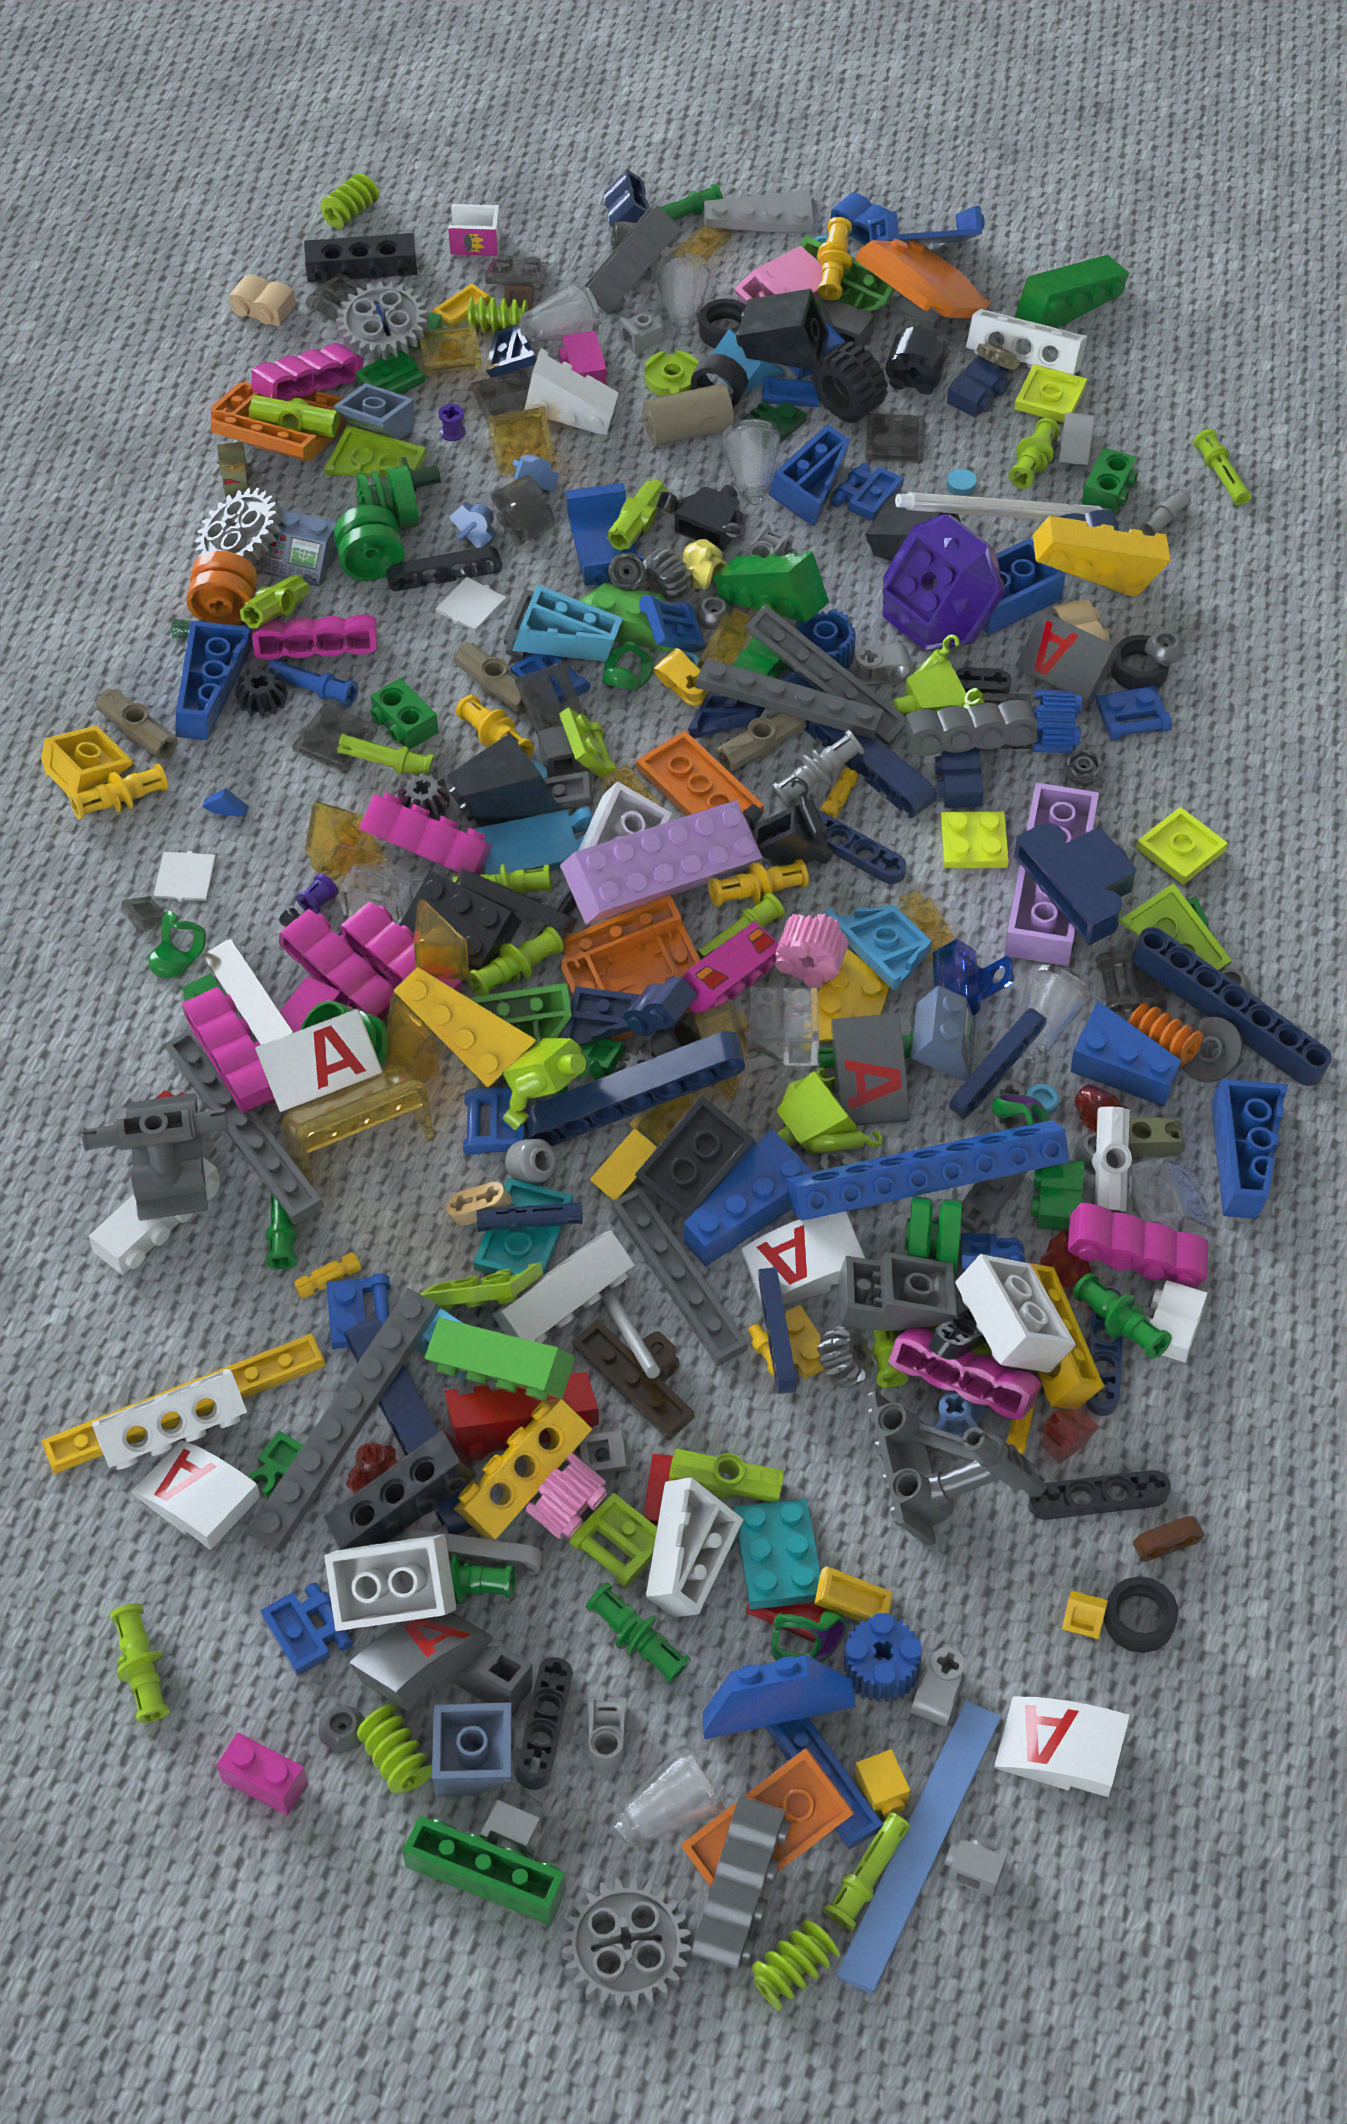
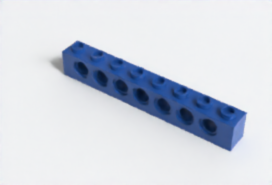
M1053 1120L788 1177L787 1182L792 1211L801 1221L1068 1163L1070 1160L1065 1129Z

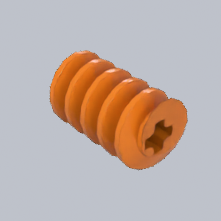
M1147 1002L1141 1004L1128 1021V1023L1181 1060L1180 1067L1186 1065L1194 1058L1203 1043V1032L1195 1031L1193 1033V1028L1190 1025L1182 1027L1183 1023L1180 1019L1172 1020V1016L1169 1013L1161 1015L1159 1007H1153L1149 1010Z

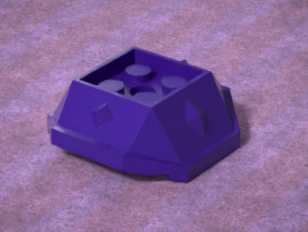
M943 514L915 524L883 576V618L926 651L942 649L943 640L951 634L959 638V645L961 646L973 644L1006 592L1003 579L1000 578L999 564L994 547L952 515ZM936 577V578H937V583H936V586L933 587V581H934V578ZM954 639L950 640L949 648L955 646Z

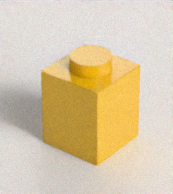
M892 1749L856 1762L854 1777L861 1793L877 1816L883 1814L887 1818L889 1813H901L906 1808L905 1805L909 1804L911 1790Z

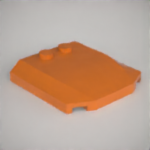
M893 239V241L872 240L859 249L855 258L857 262L925 311H929L931 307L945 317L972 319L973 314L979 309L988 311L992 303L982 296L958 269L915 240H910L909 242H903L899 239Z
M247 382L236 384L211 406V433L236 439L255 448L305 462H310L334 439L333 437L298 432L249 418V407L252 397L254 395H262L251 389V384ZM315 391L305 397L295 395L292 398H300L306 401L309 406L334 410V405L344 399L319 391ZM341 417L339 418V426L337 429L336 436H338L347 425V422L343 420Z
M669 894L565 937V954L562 959L561 970L572 995L575 986L640 995L650 984H663L670 977H683L688 969L701 960L683 925L682 917ZM688 1008L684 1014L691 1012L692 1010ZM630 1031L607 1039L618 1042L635 1035V1033Z

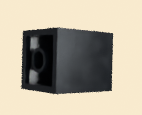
M811 288L748 299L745 310L741 315L739 330L736 331L737 344L739 347H742L746 358L812 371L814 364L823 357L829 336L828 329Z
M890 496L865 533V536L874 556L892 562L915 524L943 514L952 515L959 522L961 520L959 515L955 513L914 511L897 507L895 503L896 496Z
M510 733L446 775L453 786L449 789V792L459 805V809L468 822L474 819L480 828L551 812L559 808L542 775Z

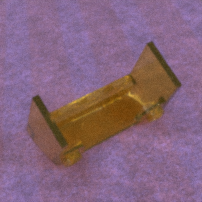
M390 1067L384 1070L383 1073L307 1104L292 1107L287 1111L282 1120L288 1152L293 1162L315 1189L308 1153L411 1111L429 1142L434 1139L428 1092L422 1081L406 1068Z

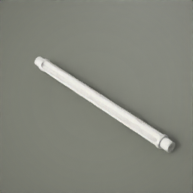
M915 492L897 494L895 499L897 507H903L907 510L997 517L1007 516L1046 520L1048 516L1059 517L1071 513L1085 515L1095 510H1102L1101 506Z

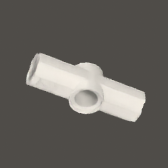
M1112 1106L1098 1108L1097 1145L1092 1159V1165L1096 1172L1094 1204L1105 1207L1113 1213H1125L1127 1170L1132 1161L1131 1152L1128 1149L1130 1109ZM1108 1152L1113 1153L1117 1158L1118 1164L1116 1169L1110 1167L1106 1162Z

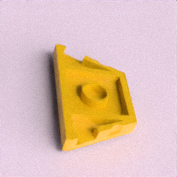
M849 949L846 950L837 977H834L832 981L829 980L827 983L824 981L819 989L802 1040V1047L812 1048L813 1044L832 1041V1019L882 1015L890 987L860 957Z

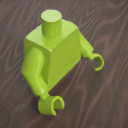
M951 634L945 637L943 648L941 650L936 649L906 679L905 696L893 699L892 701L893 708L903 716L922 709L937 712L951 706H961L968 709L973 705L985 703L982 699L983 694L979 689L973 688L967 693L965 692L950 661H947L948 657L946 655L950 652L948 647L950 640L954 639L955 646H959V638L956 635Z
M571 1038L542 1039L502 1072L512 1090L509 1102L511 1108L505 1113L503 1120L515 1131L529 1117L523 1111L526 1108L528 1099L556 1093L584 1072L586 1060L579 1044Z
M819 1068L807 1077L793 1081L788 1085L781 1104L777 1108V1113L786 1126L778 1131L777 1134L790 1148L799 1142L812 1155L862 1148L864 1144L876 1148L882 1144L883 1138L878 1131L872 1132L877 1141L872 1140L861 1131H857L859 1128L832 1094L836 1078L832 1076L826 1079L828 1071L825 1068Z

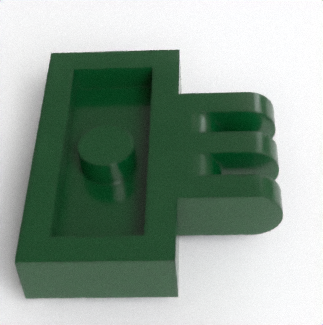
M762 401L757 405V408L752 409L750 414H746L742 420L752 427L748 438L771 452L807 421V414L786 401L777 408Z

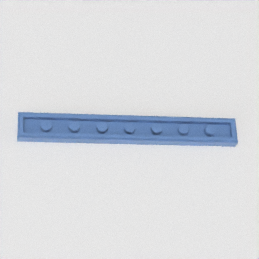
M967 1700L965 1701L909 1819L908 1824H910L911 1828L898 1845L883 1874L874 1897L837 1972V1978L872 1995L874 1994L999 1725L1000 1715Z

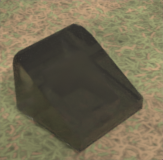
M151 896L121 901L124 915L140 934L162 923L165 912Z

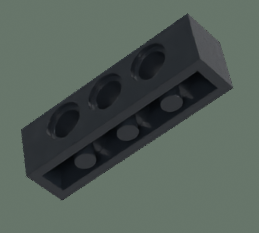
M414 233L304 241L308 282L322 283L336 280L350 281L364 278L378 279L380 277L417 275Z
M441 1430L325 1515L324 1518L340 1550L387 1543L392 1538L402 1534L407 1527L422 1516L431 1513L437 1505L452 1494L461 1491L477 1475L461 1445L444 1430Z

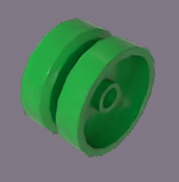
M376 505L358 506L348 510L338 518L334 526L335 545L338 549L340 566L344 573L352 579L370 581L386 578V570L391 565L404 561L405 550L400 538L398 522L394 514L386 508Z
M912 1196L910 1218H907L904 1250L907 1251V1256L929 1259V1253H934L936 1261L953 1263L954 1277L956 1276L962 1200L944 1199L940 1203L938 1220H932V1200L928 1197Z

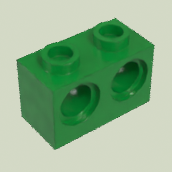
M1103 447L1084 485L1082 505L1101 506L1102 509L1113 510L1114 514L1119 505L1125 506L1129 496V489L1127 488L1128 486L1134 487L1139 470L1135 469L1136 457Z
M402 678L395 680L370 695L372 704L370 713L373 720L379 726L383 724L388 729L390 737L396 744L401 742L410 750L439 733L437 714Z

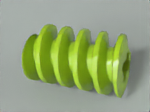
M355 173L350 179H347L336 190H333L321 200L320 209L323 218L330 226L341 230L344 224H349L351 219H355L358 216V213L364 212L373 202H376L380 198V192L376 184L368 176L362 173Z
M480 296L477 304H474L473 297H470L468 322L472 332H477L479 326L483 333H487L490 327L493 333L501 330V328L505 329L519 324L522 330L526 328L528 317L527 300H524L522 307L519 308L516 299H513L511 306L507 307L505 298H502L500 305L496 306L494 297H491L488 305H485L484 297Z
M394 1703L378 1708L367 1716L358 1728L357 1737L365 1744V1750L372 1756L373 1764L380 1768V1775L387 1781L389 1790L392 1793L399 1794L411 1791L424 1784L432 1776V1765L424 1766L428 1756L424 1752L417 1753L421 1746L417 1740L409 1741L413 1732L410 1728L401 1729L405 1724V1719L403 1716L394 1717L398 1708Z
M804 1920L801 1923V1932L793 1930L789 1933V1942L779 1941L776 1945L777 1953L773 1951L766 1952L764 1955L765 1963L757 1961L752 1964L755 1985L764 1998L778 2011L783 2009L778 1997L782 1994L791 2001L795 1998L791 1989L792 1984H795L802 1990L807 1988L803 1978L805 1973L815 1980L819 1978L815 1964L819 1963L826 1969L831 1967L827 1957L829 1952L840 1959L839 1950L830 1936L820 1926L810 1920Z

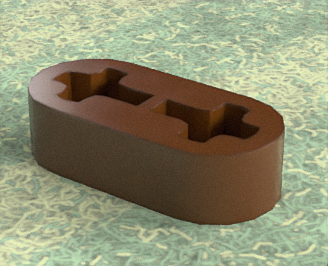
M1188 1516L1142 1533L1134 1539L1133 1546L1140 1560L1147 1562L1198 1543L1203 1539L1204 1532L1197 1518Z

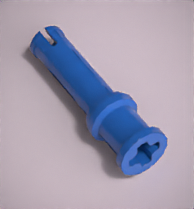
M275 659L271 660L267 670L272 667L275 673H281L285 683L316 692L317 696L321 699H334L340 701L345 707H351L357 698L359 688L358 683L354 680L347 682L335 678V675L329 672L321 675Z

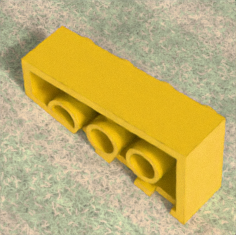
M1048 516L1033 534L1037 562L1131 597H1137L1171 561L1167 535L1156 533L1155 536L1143 535L1142 530L1130 529L1129 532L1114 530L1112 525L1102 524L1101 526L1091 527L1087 526L1086 521Z
M419 967L393 990L488 1088H491L503 1076L502 1072L538 1042Z

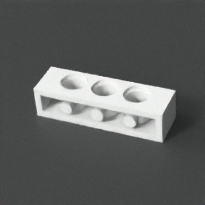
M979 309L972 316L966 348L974 349V353L979 355L976 351L979 343L985 345L986 342H990L1016 354V359L1027 363L1029 368L1036 364L1074 375L1081 368L1088 336ZM995 331L1000 332L1004 336V344H1000L995 340ZM1022 338L1027 339L1031 343V351L1022 348ZM1048 345L1054 346L1058 350V358L1049 355Z
M225 1369L91 1424L108 1467L116 1465L117 1470L136 1464L138 1462L137 1457L145 1453L151 1452L152 1456L169 1451L173 1448L171 1443L185 1438L186 1442L199 1439L207 1434L205 1429L217 1424L220 1425V1428L234 1425L241 1421L240 1415L247 1413L232 1372L229 1369ZM203 1398H210L214 1402L212 1413L204 1417L198 1416L195 1412L196 1404ZM168 1412H176L180 1415V1423L173 1430H165L161 1427V1419ZM133 1426H142L146 1430L144 1440L138 1444H131L126 1440L127 1431Z

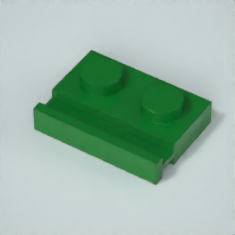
M399 350L398 357L390 354L386 360L382 358L355 371V380L361 386L367 383L402 394L424 383L425 373L419 371L418 365L407 353Z

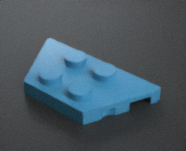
M895 905L879 906L878 908H854V914L836 915L835 909L824 911L827 917L832 916L833 920L839 921V929L842 930L841 933L845 934L849 946L893 991L902 985L931 952L932 941Z

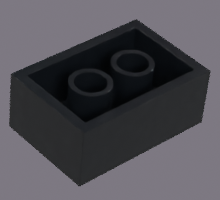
M429 870L399 925L407 926L415 935L416 940L447 956L452 955L459 962L478 971L499 957L500 947L511 943L522 921L512 911Z
M701 1095L634 1175L641 1183L687 1220L754 1148L756 1141Z

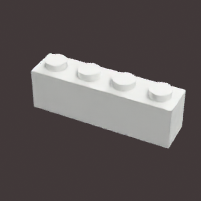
M203 1157L207 1200H210L217 1193L221 1183L217 1167ZM133 1194L88 1237L93 1253L121 1275H124L130 1268L135 1269L140 1266L145 1259L146 1253L155 1245H162L168 1239L170 1231L180 1222L188 1221L193 1213L140 1221L137 1216L136 1200Z
M612 1231L601 1233L519 1293L515 1301L504 1304L492 1315L505 1334L542 1343L547 1339L545 1334L547 1330L554 1325L557 1329L566 1325L574 1318L572 1312L581 1305L585 1309L594 1304L602 1297L599 1293L608 1285L614 1288L628 1278L626 1271L635 1264Z

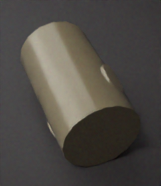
M724 383L643 402L645 427L653 447L731 430L734 427L732 402Z

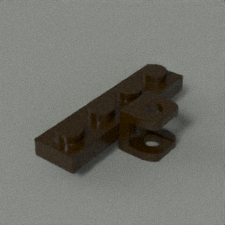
M597 1319L572 1341L573 1348L670 1441L695 1418L694 1411L664 1383L677 1371L680 1365L679 1358L676 1357V1346L659 1331L653 1332L643 1339V1342L660 1368V1374L656 1378H648L634 1353Z

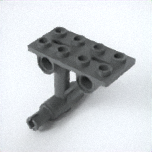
M194 1093L130 1102L128 1110H126V1118L117 1119L110 1126L84 1128L81 1130L85 1151L117 1146V1149L121 1150L132 1149L133 1167H131V1180L136 1200L137 1216L140 1221L208 1210L201 1133L229 1130L225 1108L198 1112L197 1097Z
M876 1391L868 1394L871 1405L868 1407V1415L872 1424L876 1427L878 1439L875 1440V1446L879 1456L883 1459L885 1472L882 1474L883 1481L887 1490L891 1493L893 1505L890 1506L891 1516L897 1526H901L911 1533L913 1537H917L927 1545L936 1543L933 1525L943 1522L952 1514L954 1508L953 1498L999 1479L1014 1490H1024L1030 1497H1039L1045 1492L1047 1484L1043 1482L1045 1478L1036 1473L1034 1464L1020 1454L1013 1444H1007L996 1435H987L979 1427L969 1428L963 1434V1437L930 1427L899 1403H891ZM936 1450L969 1461L970 1463L945 1473L942 1471L934 1472L930 1454Z

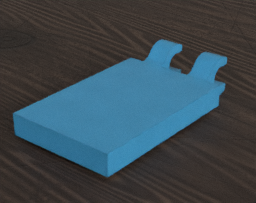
M590 807L580 808L571 816H568L565 809L474 829L486 835L485 842L493 845L483 866L485 874H499L501 864L505 865L508 873L522 869L524 871L541 869L547 864L550 865L551 871L561 869L560 865L574 852L579 850L585 834L580 839L575 840L574 833L587 831L593 818Z

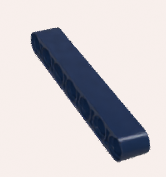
M791 672L781 679L817 690L796 672ZM806 720V728L803 729L814 739L818 738L822 741L821 745L825 748L832 746L845 737L846 732ZM853 734L865 753L861 756L859 754L855 755L844 764L851 770H855L858 775L864 776L865 782L877 792H883L887 796L886 799L900 811H906L909 814L907 817H915L937 800V793L932 784L876 737L870 739Z
M1155 927L1142 930L1132 953V960L1137 967L1205 1016L1223 1018L1232 1023L1238 1029L1244 1044L1300 1084L1313 1086L1321 1082L1332 1061V1055L1324 1045L1163 930Z
M732 1031L716 1033L534 1104L525 1110L529 1115L526 1120L528 1139H541L549 1143L550 1146H554L736 1076L745 1069L739 1035Z
M377 1316L344 1331L347 1344L357 1363L383 1326ZM403 1365L378 1405L406 1457L439 1433ZM462 1490L452 1494L434 1509L441 1526L446 1525L447 1534L459 1535L473 1528L454 1510L461 1501L458 1499V1496Z

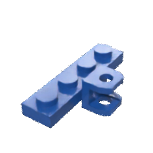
M809 1717L765 1726L788 1761L805 1748H808L855 1813L835 1828L849 1850L879 1832L883 1823Z

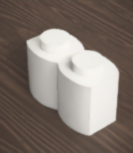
M1166 1280L1163 1290L1156 1289L1150 1308L1156 1311L1153 1318H1147L1159 1330H1166L1172 1335L1171 1343L1162 1356L1186 1363L1204 1311L1207 1292Z

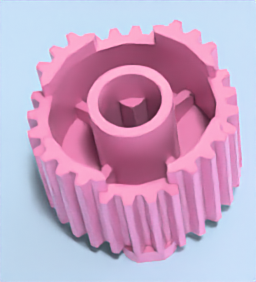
M825 913L818 914L814 918L809 915L806 918L801 916V914H792V917H789L776 950L775 966L777 970L781 973L792 974L794 978L798 977L801 981L804 979V983L810 988H821L824 981L827 983L829 980L832 981L834 977L836 978L849 945L845 934L841 933L842 930L839 929V921L833 920L832 916L827 917Z
M573 1453L566 1458L570 1465L561 1472L555 1468L540 1485L538 1491H540L539 1493L542 1496L537 1504L534 1505L532 1502H529L525 1508L527 1513L558 1539L564 1535L571 1539L575 1531L584 1523L581 1516L589 1507L595 1511L608 1495L607 1490L604 1489L606 1481Z

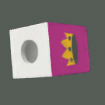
M452 204L453 225H450L448 229L450 254L498 256L501 236L499 205Z

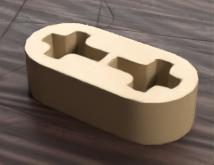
M491 1182L454 1194L447 1202L446 1212L457 1225L465 1226L477 1222L476 1210L507 1208V1205L511 1204L512 1198L501 1183Z

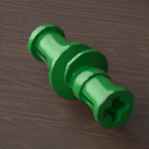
M1088 1273L1078 1281L1073 1291V1297L1079 1302H1086L1094 1309L1095 1313L1106 1319L1105 1331L1108 1335L1114 1338L1124 1335L1130 1341H1135L1145 1349V1355L1150 1359L1160 1357L1168 1349L1172 1335L1166 1330H1159L1150 1323V1320L1144 1316L1143 1306L1135 1305L1134 1295L1127 1293L1120 1297L1113 1290H1109L1102 1285L1099 1277L1094 1273Z
M458 1555L452 1556L450 1569L455 1602L457 1604H463L467 1600L469 1593L473 1595H484V1593L504 1594L505 1598L509 1599L514 1597L516 1589L515 1565H508L506 1568H489L477 1565L471 1566V1563L466 1561L464 1566H460Z
M608 1582L602 1585L589 1599L585 1608L590 1612L594 1610L609 1624V1627L615 1633L620 1634L615 1643L618 1649L628 1647L627 1654L630 1657L639 1651L640 1656L644 1660L651 1662L666 1676L664 1680L668 1684L674 1682L687 1668L691 1658L688 1655L682 1656L667 1642L668 1640L661 1633L653 1629L657 1619L655 1615L643 1620L637 1615L633 1607L629 1604L626 1605L611 1591L613 1587Z

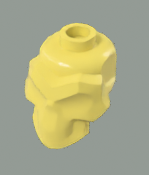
M706 539L690 543L683 551V562L687 563L686 567L691 572L692 586L695 589L708 590L710 582H714L713 575L726 565V562L723 561L722 551Z

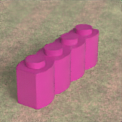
M333 343L327 345L321 351L313 349L305 351L298 357L286 356L276 363H261L252 369L251 389L264 397L284 401L291 400L295 395L305 397L311 395L317 389H332L340 382L344 384L355 382V371L363 368L364 357L355 352L352 353L349 348L342 344Z
M365 614L354 615L347 619L338 616H326L316 621L309 618H294L286 623L272 619L263 626L254 629L252 635L254 656L264 660L277 659L284 655L293 658H305L315 653L322 656H337L344 652L365 655L377 650L378 642L376 618Z
M385 792L383 797L376 794L373 795L359 827L360 830L460 873L461 868L480 875L493 846L485 842L486 835L469 828L467 833L457 830L459 823L443 816L440 817L439 821L429 818L428 816L431 811L413 804L411 809L400 805L403 799Z
M368 902L341 925L342 935L350 940L354 950L361 956L369 958L375 965L376 970L391 979L397 986L419 967L449 987L462 993V977L458 970L452 965L446 966L438 961L437 953L430 946H423L415 941V935L407 926H400L393 922L391 914L385 907L381 905L378 907Z
M308 909L279 932V944L287 954L301 964L315 980L340 990L344 1005L352 1007L354 1010L359 1008V1011L377 1016L381 1020L399 1006L400 997L393 991L397 985L391 979H384L378 975L375 965L369 958L365 956L362 958L353 951L354 947L344 935L339 936L331 931L329 921L322 914H316Z
M216 987L181 1003L188 1025L199 1040L207 1057L214 1065L240 1111L245 1113L274 1099L255 1047L261 1044L259 1041L253 1043L249 1037L252 1035L250 1027L244 1017L238 1018L235 1014L237 1008L229 993L224 995L220 988Z
M1080 1203L1070 1214L1068 1251L1082 1260H1101L1115 1270H1133L1148 1280L1164 1279L1165 1281L1168 1280L1191 1288H1197L1207 1278L1208 1241L1201 1236L1186 1232H1176L1168 1226L1144 1222L1129 1214L1113 1213L1105 1207L1090 1203Z
M923 1327L906 1329L896 1338L889 1362L902 1373L922 1376L928 1383L943 1390H955L969 1402L980 1405L989 1404L995 1412L1011 1419H1022L1034 1405L1041 1382L1027 1371L1008 1369L1006 1366L1000 1365L994 1357L983 1354L975 1355L972 1351L956 1360L944 1359L936 1355L929 1348L928 1343L933 1332Z

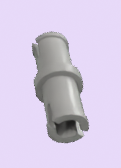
M1177 488L1165 502H1160L1156 506L1155 512L1141 525L1142 532L1148 536H1155L1167 524H1172L1177 519V514L1191 502L1190 494L1183 488Z

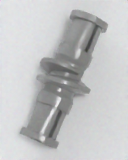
M848 730L845 732V737L832 746L826 747L822 750L821 754H818L814 749L811 750L813 759L805 754L801 755L800 758L804 766L795 769L790 776L780 783L774 782L772 787L786 807H789L791 801L803 791L799 783H796L793 788L791 787V782L794 779H803L808 784L809 790L820 780L831 785L829 776L831 772L843 767V764L855 755L859 754L861 756L865 752L856 737Z

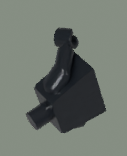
M725 485L720 492L709 487H702L695 494L682 499H677L674 494L669 492H660L656 507L665 508L668 514H675V532L696 541L706 539L724 552L731 537L741 538L746 532L744 514L740 512V501L737 499L738 493L732 486Z
M797 778L791 782L792 788L796 783H799L803 789L802 793L798 795L800 803L797 804L798 806L794 805L760 823L757 822L762 817V812L756 805L752 804L742 812L749 828L753 832L752 835L762 857L784 865H790L795 860L802 859L806 865L815 860L826 864L833 856V848L827 845L828 827L823 823L813 799L807 798L809 788L803 779Z

